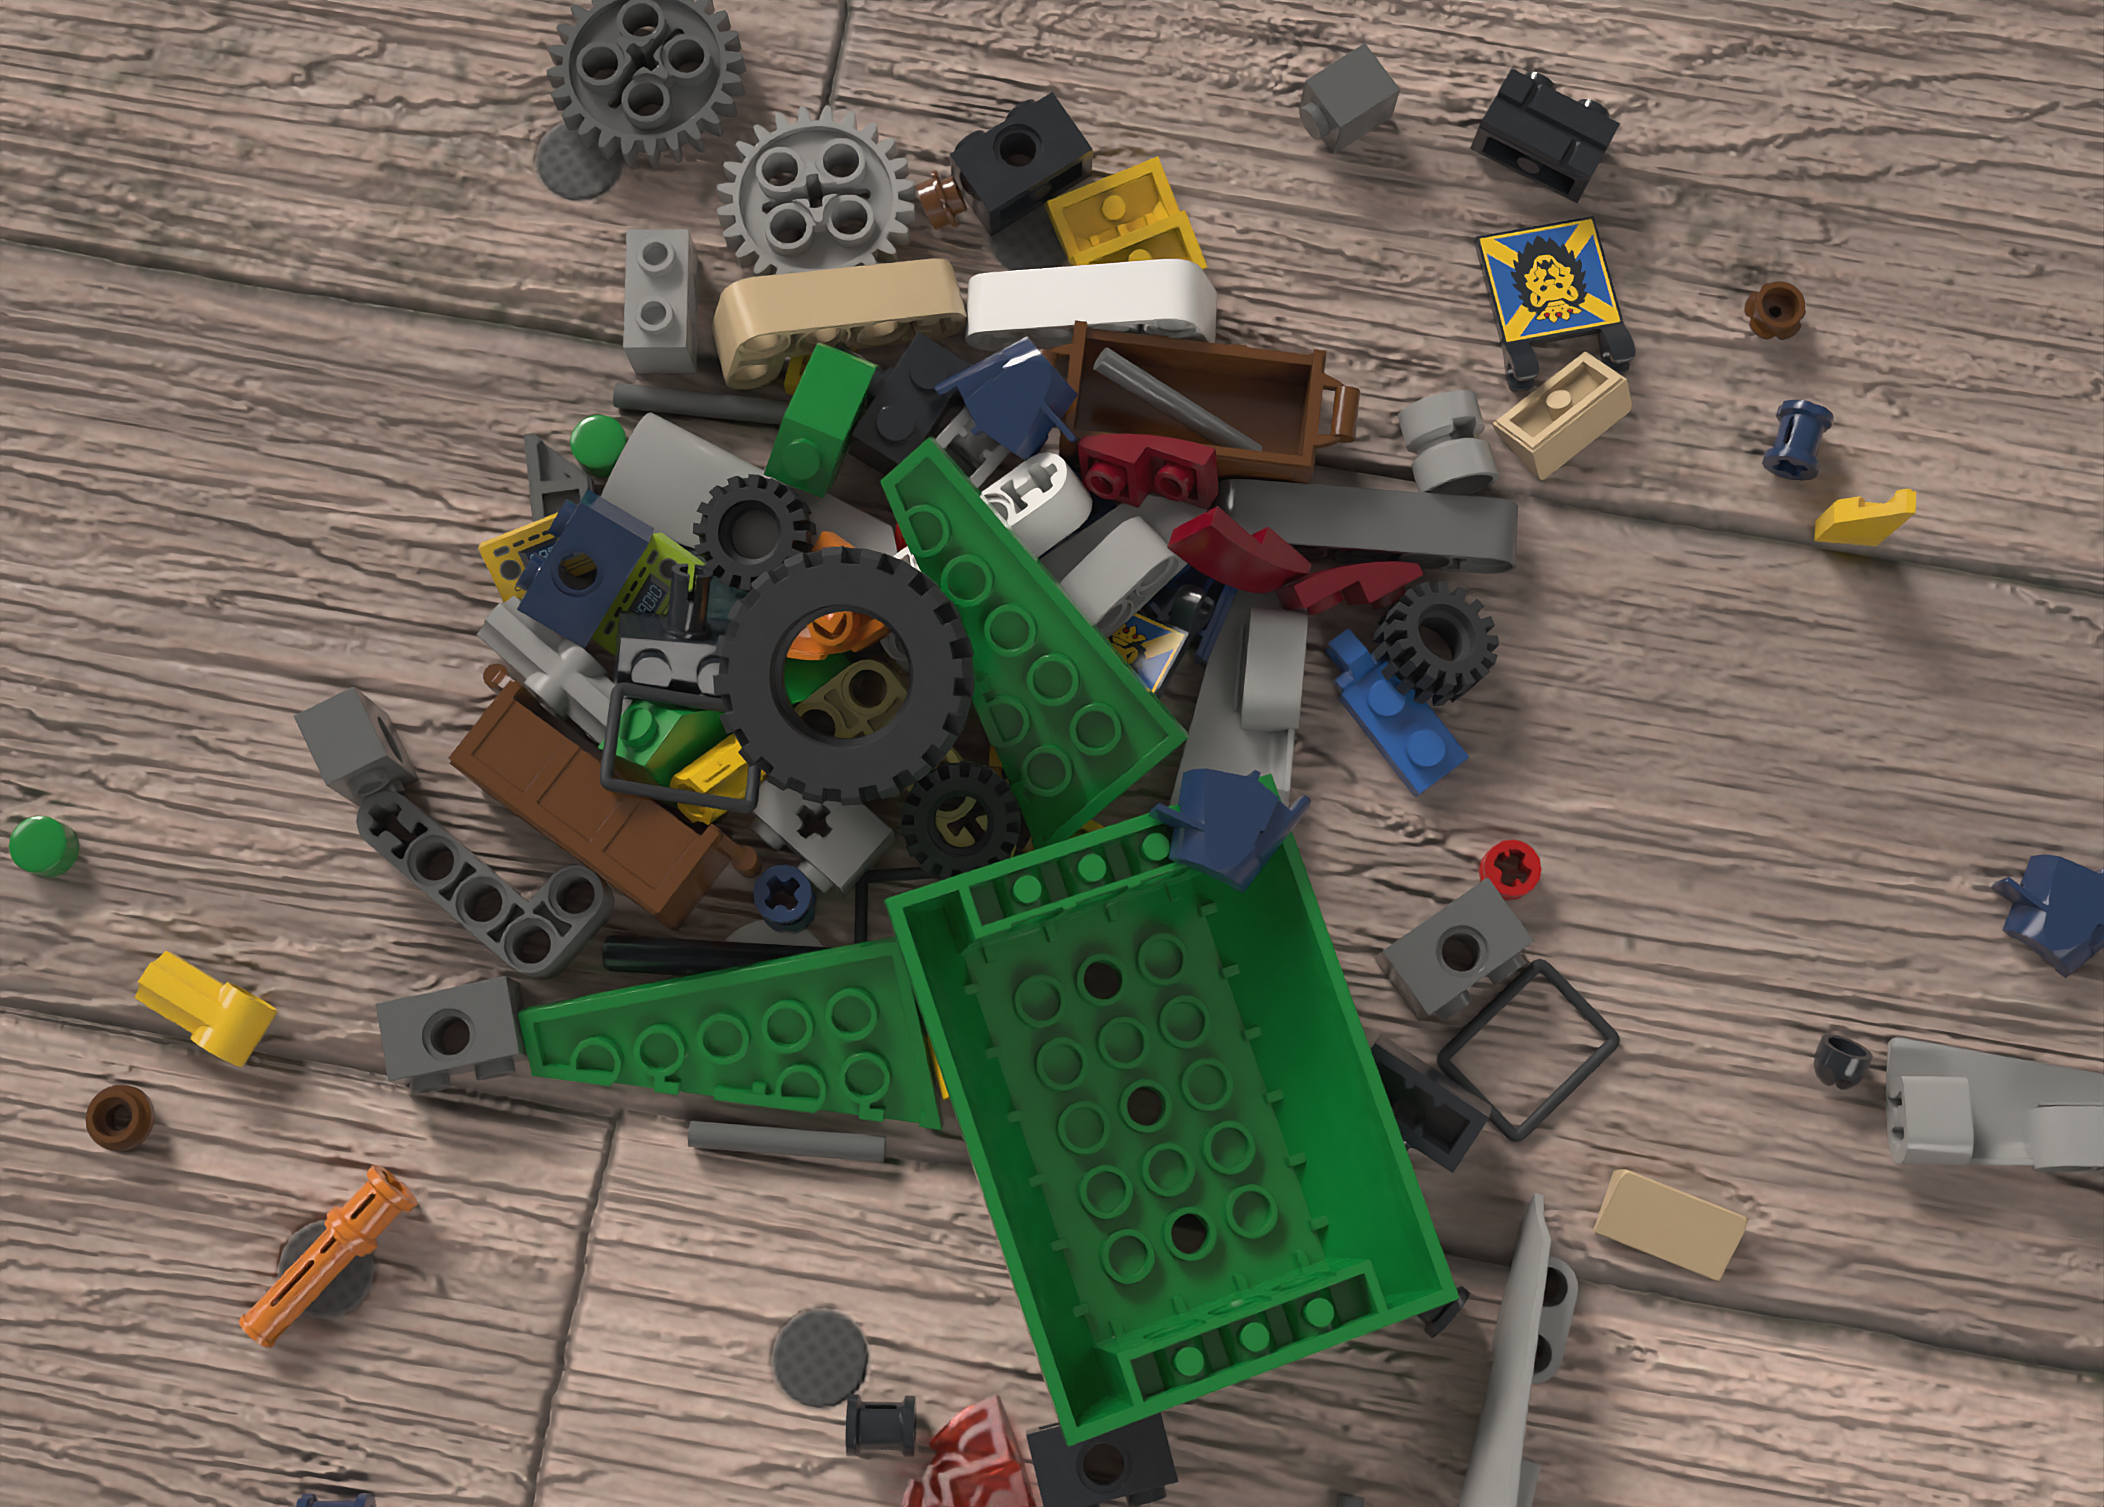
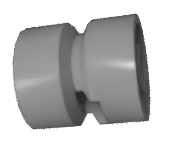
M1455 390L1439 393L1410 404L1398 414L1406 449L1408 452L1418 454V458L1411 464L1418 492L1467 496L1485 489L1499 479L1490 443L1478 439L1485 426L1475 392Z

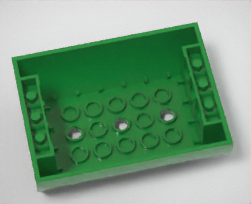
M1272 773L1259 777L1258 781L1279 797L1278 800L1282 802ZM1178 804L1169 806V808L1180 813V806ZM1149 813L884 900L1065 1444L1068 1447L1460 1299L1292 831L1267 864L1263 866L1244 894L1194 868L1170 860L1169 855L1174 828L1150 817ZM1104 963L1115 971L1118 986L1111 998L1097 999L1086 990L1084 986V973L1090 964ZM1138 1087L1151 1089L1157 1094L1161 1102L1160 1115L1149 1126L1137 1124L1132 1120L1127 1110L1128 1098ZM1184 1214H1191L1197 1217L1202 1222L1205 1230L1203 1244L1197 1251L1190 1254L1178 1250L1171 1237L1174 1222Z

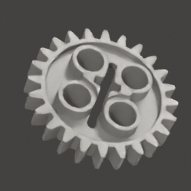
M825 105L819 120H811L806 107L800 106L797 123L790 124L778 112L775 114L776 131L770 133L764 127L756 124L753 126L757 140L755 146L741 141L735 144L742 163L724 162L723 164L726 178L732 183L717 185L720 202L727 204L718 208L717 214L721 226L729 227L723 232L728 249L739 248L735 255L741 269L755 264L753 273L755 277L874 265L879 260L885 263L898 262L897 251L891 243L909 245V229L903 224L916 221L915 205L908 202L916 198L914 181L905 179L909 175L907 159H894L897 154L895 140L889 138L877 144L879 133L875 122L868 124L861 131H858L854 111H850L841 123H837L833 120L831 106ZM841 164H849L857 168L853 174L844 178L834 177L829 174L834 167ZM780 173H791L796 176L794 181L785 186L769 184L770 180ZM864 193L871 195L867 200L861 198ZM822 199L823 206L811 208V200ZM766 207L772 208L768 214L763 212ZM849 220H858L865 224V227L859 233L853 235L837 231L842 223ZM788 229H799L805 232L800 240L791 244L776 240L783 231Z

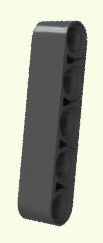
M1228 479L1218 482L1219 493L1212 502V509L1217 506L1220 507L1250 535L1269 526L1307 561L1345 564L1407 562L1419 564L1420 569L1480 574L1506 573L1516 568L1518 504L1507 499L1249 479Z

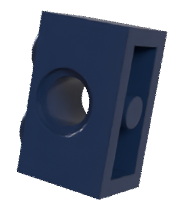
M588 489L578 505L566 499L547 531L558 539L546 559L537 553L533 554L515 584L526 591L517 610L585 649L648 546L654 528ZM571 553L586 554L595 562L597 573L587 578L574 576L565 567L564 557Z

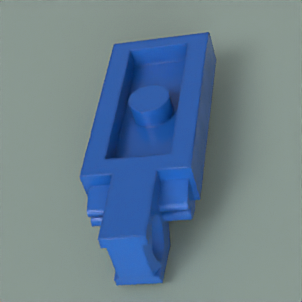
M1349 628L1328 643L1325 653L1342 673L1333 681L1341 694L1339 701L1413 796L1418 797L1469 758L1428 703L1420 704L1413 701L1415 690L1410 689L1404 696L1395 690L1401 682L1398 677L1394 675L1389 680H1386L1381 673L1388 665L1387 660L1376 662L1374 652L1369 654L1365 646Z

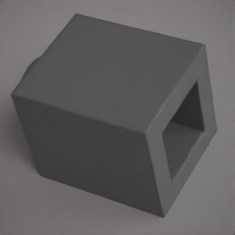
M1366 43L1305 80L1299 106L1300 119L1311 137L1315 140L1322 138L1331 152L1335 154L1392 117L1400 88Z

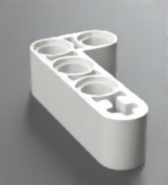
M1158 259L977 274L970 278L968 284V319L966 321L965 340L970 346L981 350L1001 351L1028 336L1038 349L1054 348L1072 343L1075 320L1086 321L1087 326L1093 329L1151 336L1156 334L1169 336L1168 338L1215 343L1217 291L1200 266L1181 259Z
M1049 452L1039 453L1029 458L982 492L984 497L1036 557H1039L1078 529L1087 520L1092 509V498L1086 487L1060 456ZM908 546L893 556L907 562L920 571L914 555L910 554ZM891 632L880 642L891 658L909 674V665L905 651L900 641Z

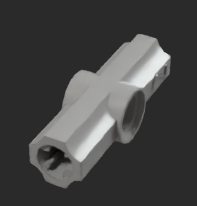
M515 596L504 603H499L485 618L484 624L477 634L478 637L526 679L524 684L565 721L570 718L585 731V734L591 740L600 745L605 738L612 688L615 686L607 678L609 673L582 647L567 638L563 639L553 630L518 611L517 608L520 600ZM623 699L622 714L633 700Z

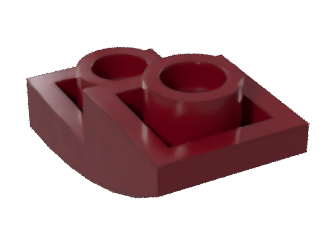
M1144 434L1083 436L1077 445L1082 484L1088 491L1095 493L1101 498L1116 500L1139 508L1150 491L1172 501L1184 502L1208 510L1219 493L1216 448L1176 438Z
M1218 506L1174 528L1167 546L1168 549L1182 560L1216 581L1239 590L1257 594H1266L1309 574L1312 565L1269 526L1250 535Z
M1371 562L1339 566L1307 574L1275 589V592L1284 610L1306 608L1309 615L1325 611L1343 601L1344 598L1348 605L1370 603L1373 610H1377L1397 602L1407 592L1404 585L1423 576L1419 564L1407 562Z

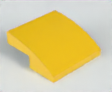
M1158 156L1048 200L1044 204L1070 266L1181 259L1196 263L1202 270L1208 268L1185 210L1180 212Z

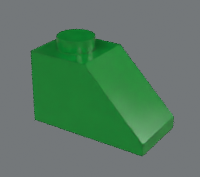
M818 342L785 412L763 475L824 498L838 478L850 445L851 434L856 428L878 365Z
M633 700L621 716L614 768L625 781L669 788L675 774L733 734V732L726 733L719 716L725 714L723 712L657 701ZM604 740L601 742V744H600L599 747H598V749H599L602 753H603V747H604ZM655 799L678 809L677 802Z

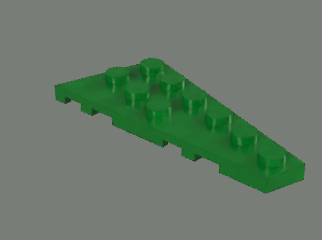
M930 437L880 482L910 554L914 555L920 571L939 585L940 590L954 603L962 617L961 621L968 637L970 636L974 652L973 668L976 678L972 701L989 742L997 752L1010 783V788L1017 798L1019 808L1033 838L1031 841L1034 849L1037 850L1065 841L1188 739L1189 734L935 438Z
M896 937L527 1006L518 1012L532 1076L611 1086L613 1083L648 1087L654 1088V1092L673 1095H678L680 1092L714 1096L713 1100L809 1113H816L817 1110L859 1115V1119L883 1122L884 1119L919 1123V1127L942 1130L944 1125L921 1011Z

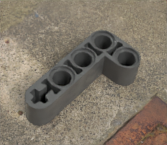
M393 791L374 793L363 801L358 810L356 824L358 832L365 842L510 967L532 979L547 980L563 972L604 926L613 912L615 899L612 889L605 880L585 866L570 865L561 868L549 878L529 901L424 810L399 793ZM392 814L397 817L400 824L418 837L410 845L392 834L389 827L385 824ZM452 851L454 866L450 874L437 881L431 880L428 868L432 858L439 852ZM582 883L592 884L595 896L590 908L579 914H570L566 907V898L570 890ZM488 892H500L503 902L499 914L490 921L479 922L475 909L480 897ZM547 932L551 940V947L547 957L541 962L527 964L523 956V947L526 940L535 933Z

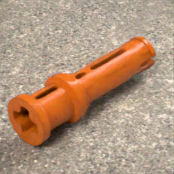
M374 1164L367 1171L368 1181L342 1208L334 1206L327 1213V1219L324 1223L327 1229L284 1272L282 1277L248 1313L243 1314L238 1322L241 1328L251 1339L265 1348H272L276 1344V1340L319 1297L321 1292L356 1255L364 1257L366 1254H372L378 1247L377 1238L402 1211L411 1212L418 1205V1201L412 1192L392 1173Z

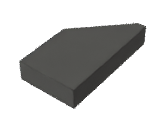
M534 433L524 434L533 522L558 513L566 499L578 505L587 489L596 494L595 483L589 474L547 446Z

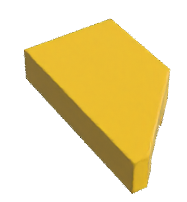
M1912 489L1896 490L1895 495L1886 503L1865 502V499L1861 496L1837 500L1815 520V541L1878 546L1916 514V491H1912Z

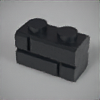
M1511 68L1483 117L1470 149L1578 203L1621 123L1611 119L1608 110L1598 102L1589 99H1581L1577 102L1556 91L1555 84L1548 77L1531 71L1522 74Z

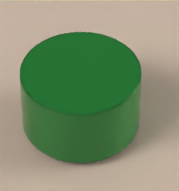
M593 415L583 419L576 425L571 434L570 446L578 464L586 473L598 478H607L610 476L629 439L622 426L615 419L605 415Z
M33 816L23 820L14 829L9 841V852L12 860L19 868L41 877H56L68 871L75 863L79 854V840L74 830L68 825L48 816Z

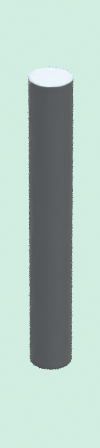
M1105 348L1097 358L1094 370L1214 446L1262 451L1260 444L1111 349Z
M622 383L615 384L613 393V405L615 408L781 425L790 401Z
M691 1121L688 1130V1147L884 1163L886 1136Z

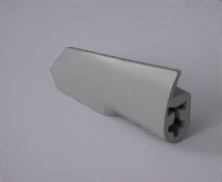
M650 412L640 420L631 434L600 497L653 527V533L662 532L680 546L696 551L694 545L700 544L699 536L693 534V523L700 524L703 514L696 511L701 501L708 504L713 496L709 491L716 485L725 487L728 485L727 479L734 476L748 478V474H755L769 479L770 477L763 475L764 471ZM780 482L797 492L800 500L809 506L812 512L809 514L811 522L816 524L817 535H812L811 544L815 545L822 531H831L855 548H865L891 556L897 554L892 526L828 493L824 498H820ZM751 510L744 513L736 521L733 528L732 538L734 546L747 559H758L769 554L778 540V527L774 518L764 510Z
M1148 495L1139 508L1122 503L1041 558L1040 562L1102 634L1108 638L1120 629L1188 564L1168 549L1167 546L1174 528L1205 513L1206 510L1184 502H1176ZM971 700L970 707L977 713L973 701Z
M1238 589L1207 662L1169 806L1178 804L1183 772L1202 768L1247 776L1254 770L1261 772L1259 777L1272 773L1282 803L1286 807L1289 806L1295 729L1299 728L1309 612L1306 608L1284 610L1275 590L1266 594H1257Z
M1895 1037L1889 1041L1886 1071V1117L1889 1150L1895 1163L2032 1166L2033 1170L2037 1172L2104 1173V1074L1904 1037Z
M1534 1193L1521 1221L1492 1340L1494 1361L1458 1507H1532L1541 1464L1522 1456L1531 1384L1548 1381L1557 1373L1562 1362L1578 1295V1281L1574 1271L1566 1262L1550 1256L1552 1240L1544 1218V1195ZM1549 1268L1555 1274L1558 1286L1554 1298L1548 1303L1543 1304L1547 1270ZM1539 1339L1542 1346V1356L1534 1366L1537 1341Z

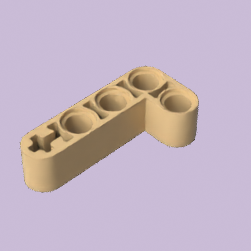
M923 259L758 276L739 280L729 285L722 292L711 324V330L726 386L734 390H751L767 385L775 380L781 371L786 357L812 355L818 342L834 348L839 341H842L850 349H864L911 343L917 332L933 341L947 338L961 331L966 326L968 317L952 264L945 259Z

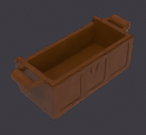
M1075 320L1072 343L1057 346L1050 350L1039 349L1055 369L1057 358L1070 359L1067 382L1078 395L1062 417V421L1076 435L1078 440L1072 443L1060 431L1059 456L1075 472H1081L1077 445L1083 436L1144 434L1176 438L1216 448L1218 482L1228 479H1249L1309 484L1314 471L1316 449L1332 446L1338 442L1351 443L1356 438L1360 390L1355 387L1345 386L1340 381L1324 373L1327 350L1314 349L1313 353L1301 354L1247 347V345L1239 344L1226 345L1168 338L1169 336L1156 334L1151 336L1090 328L1087 326L1086 321ZM1105 348L1111 349L1260 444L1262 451L1214 446L1094 370L1097 358ZM1323 390L1335 391L1330 435L1318 434Z
M494 663L485 669L483 673L484 683L497 697L448 759L451 760L449 764L496 801L588 869L594 871L603 880L672 931L674 929L679 930L730 861L745 878H754L760 874L763 863L756 851L748 845L739 846L723 834L715 825L711 824L708 828L689 827L678 820L673 814L671 807L653 798L605 790L601 786L599 778L603 753L584 737L549 713L504 665ZM614 768L613 779L624 780Z

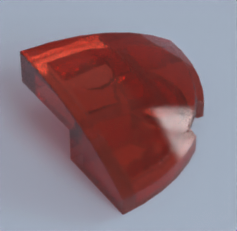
M994 1394L964 1409L936 1434L929 1443V1446L937 1453L928 1465L921 1482L916 1480L908 1481L901 1506L1036 1507L1024 1461L1000 1396Z

